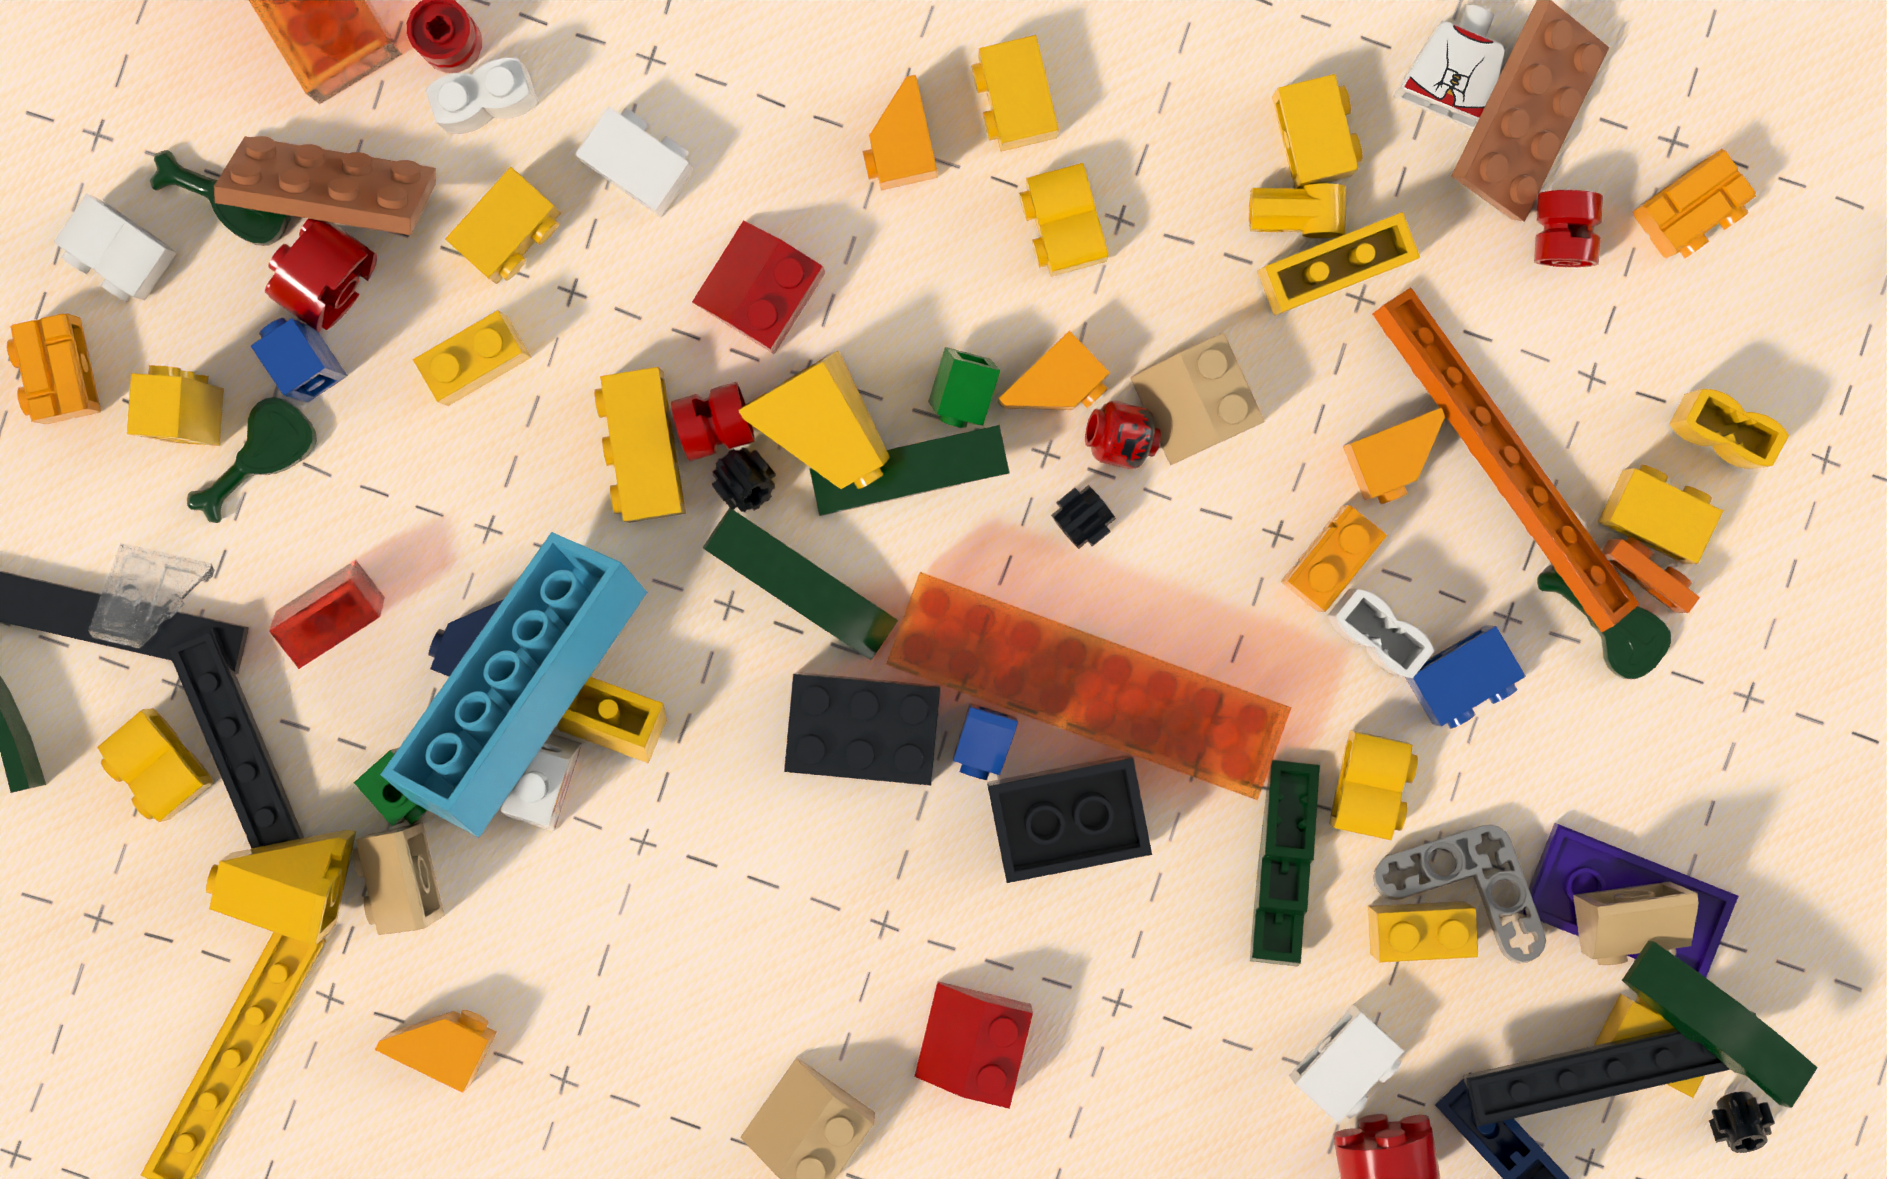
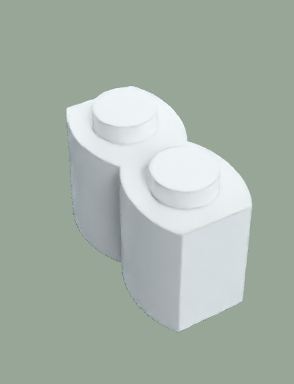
M511 57L491 60L477 68L473 74L452 73L442 76L425 89L436 123L447 133L451 134L473 132L486 125L492 118L511 119L519 117L532 110L539 103L529 71L519 59Z
M87 193L54 240V243L65 250L61 257L65 262L85 274L92 268L105 278L101 286L126 302L130 296L145 301L177 254L176 251L135 224L125 215L101 199Z
M1348 589L1327 615L1333 628L1343 638L1352 643L1365 646L1371 659L1379 667L1391 674L1413 678L1434 653V648L1424 633L1409 623L1396 620L1390 607L1371 592L1361 589Z

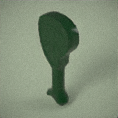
M168 150L155 154L154 162L157 171L150 179L151 187L155 191L169 185H177L206 197L210 201L216 216L224 226L239 238L254 245L269 246L277 242L285 233L292 216L215 203L214 185L217 180L182 167L176 161L173 153Z
M273 397L265 398L258 402L248 417L247 441L237 453L234 464L209 488L189 492L187 506L191 510L203 511L209 522L220 523L222 520L221 508L224 500L244 480L255 475H271L286 471L300 463L312 452L317 443L316 431L312 423L298 407L287 400Z
M1555 568L1551 572H1543L1538 575L1537 585L1539 590L1561 594L1588 618L1590 625L1601 637L1603 659L1607 667L1615 675L1623 679H1638L1656 668L1666 655L1671 644V632L1667 625L1656 615L1637 606L1615 626L1601 633Z

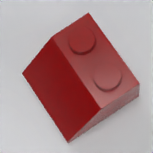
M743 220L692 303L772 354H775L824 277L825 270L821 264L783 240Z
M937 981L915 1077L962 1098L1010 1109L1033 1015L1031 1004Z

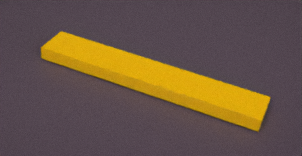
M275 932L272 933L140 1174L147 1179L197 1178L326 940L322 939L316 945H311Z

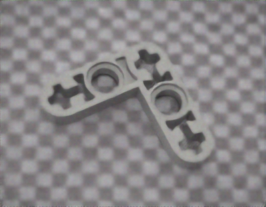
M1491 824L1482 825L1397 852L1383 858L1376 866L1373 874L1374 886L1382 896L1392 900L1404 899L1474 876L1497 944L1503 956L1512 962L1520 964L1536 959L1544 951L1546 944L1544 929L1512 841L1507 832L1499 826ZM1481 835H1487L1490 841H1499L1501 848L1495 852L1497 865L1500 867L1507 862L1511 871H1501L1485 879L1482 870L1487 871L1493 867L1487 854L1478 855L1476 847L1482 843ZM1445 849L1453 854L1456 866L1450 875H1437L1429 867L1428 859L1434 850ZM1419 856L1420 871L1428 883L1419 884V874L1408 877L1402 882V890H1397L1393 883L1385 884L1383 877L1389 873L1388 865L1395 864L1398 871L1410 869L1415 866L1414 861L1410 857ZM1506 880L1516 886L1519 897L1514 906L1504 908L1494 902L1491 891L1496 882ZM1525 909L1528 918H1520L1518 923L1523 934L1532 933L1535 941L1528 945L1529 954H1523L1520 947L1512 948L1510 946L1509 940L1516 936L1513 923L1511 921L1502 926L1499 917L1512 916Z

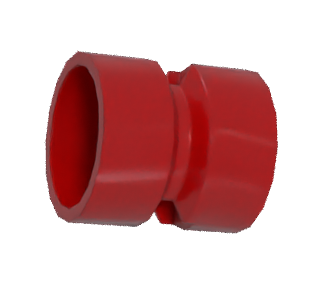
M422 0L411 10L406 22L408 39L412 47L434 69L445 73H459L470 68L478 59L482 49L481 32L475 21L455 0Z
M1581 190L1540 192L1538 194L1536 221L1543 225L1544 228L1535 237L1534 263L1544 266L1573 268L1599 265L1601 237L1594 233L1593 230L1595 226L1602 223L1603 195Z
M738 382L710 389L709 396L705 399L698 394L671 401V409L684 452L690 462L716 454L718 445L723 444L728 449H733L756 442L752 425L745 421L738 411L746 405Z

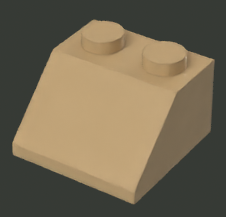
M1224 332L1130 378L1143 407L1152 413L1155 428L1161 431L1160 444L1170 466L1265 422Z
M423 822L365 835L356 839L357 848L353 849L352 853L353 863L358 877L365 878L369 895L364 897L365 915L370 925H376L378 935L425 929L445 916Z
M1663 882L1573 895L1581 953L1591 959H1597L1598 965L1628 962L1627 955L1640 953L1648 940L1656 942L1674 956L1676 955V948L1692 945L1699 902L1698 894L1672 882Z
M796 1057L740 1138L780 1179H836L874 1125L875 1112Z

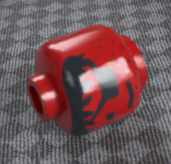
M1109 401L1101 409L1093 410L1085 431V444L1091 448L1092 455L1097 461L1126 469H1136L1144 463L1148 456H1155L1161 440V431L1155 428L1153 415L1148 409L1119 401Z

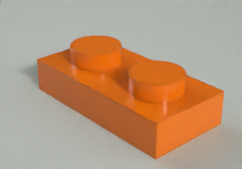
M1629 537L1626 541L1623 539H1609L1601 550L1613 567L1675 613H1689L1700 599L1697 594L1689 589L1692 582L1685 575L1670 566L1663 570L1650 560L1653 555L1652 551L1634 538Z

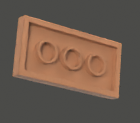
M1537 0L1451 176L1510 219L1525 222L1610 47L1552 0Z
M244 136L214 185L215 203L411 235L436 185V168L422 166L410 160L392 161L374 158L362 152L344 153L325 150L313 144L295 145L277 142L265 136Z

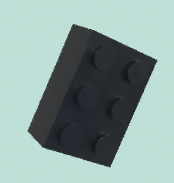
M795 672L792 681L784 772L931 786L941 685Z
M1130 754L987 782L1007 883L1152 855L1134 759Z

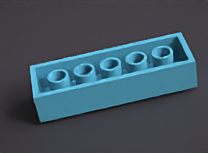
M551 532L380 775L411 802L479 838L648 592L622 562Z

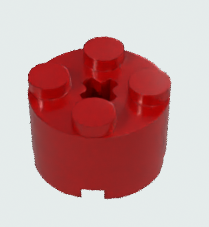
M307 219L299 232L300 237L291 247L283 244L272 256L268 268L275 273L266 285L265 293L284 309L317 332H320L321 327L328 330L334 326L354 304L360 295L354 291L358 285L359 277L361 276L366 281H369L377 263V254L333 222Z
M1384 1114L1368 1115L1358 1119L1359 1128L1343 1129L1334 1133V1145L1340 1179L1441 1178L1433 1131L1429 1116L1427 1115L1408 1116L1394 1122H1388L1387 1115Z

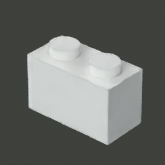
M608 106L575 155L583 164L661 217L694 171L690 163L685 160L689 152L667 136L659 142L645 132L649 124L631 110L625 108L619 114Z
M1353 1004L1289 1074V1077L1300 1090L1339 1124L1345 1116L1351 1119L1362 1110L1368 1101L1366 1093L1378 1080L1384 1083L1393 1076L1401 1065V1060L1398 1058L1404 1053V1050Z

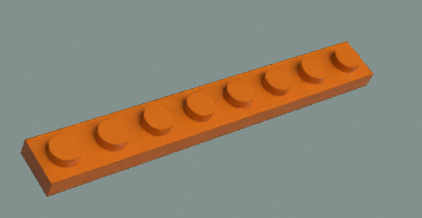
M1410 287L1381 306L1372 315L1382 327L1385 335L1395 345L1414 375L1421 381L1439 408H1442L1445 417L1493 481L1499 493L1506 499L1524 524L1527 532L1537 542L1554 566L1556 572L1583 606L1584 611L1591 617L1601 633L1615 626L1636 608L1639 602L1413 289Z

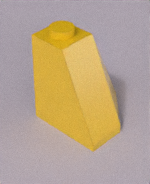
M838 350L773 388L772 391L762 394L738 410L745 421L840 489L853 482L857 489H861L883 476L880 467L890 458Z
M346 829L230 853L219 861V865L214 864L209 872L206 884V893L212 894L209 909L300 942L316 945L336 926L357 831Z

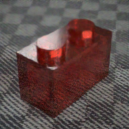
M354 560L275 612L269 632L297 668L300 669L380 618L385 597L358 561Z

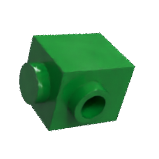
M945 347L928 400L936 414L940 415L939 420L958 428H966L968 422L983 426L1000 369L990 358Z
M399 748L389 750L353 782L392 827L405 820L410 825H413L428 812L423 807L411 802L380 775Z

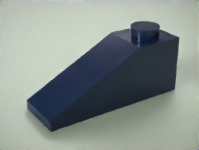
M1464 1078L1435 1104L1502 1179H1570L1515 1119L1477 1127L1473 1122Z

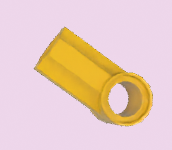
M1318 183L1304 185L1302 189L1252 188L1250 190L1249 202L1250 232H1302V236L1309 238H1338L1343 236L1346 229V186Z

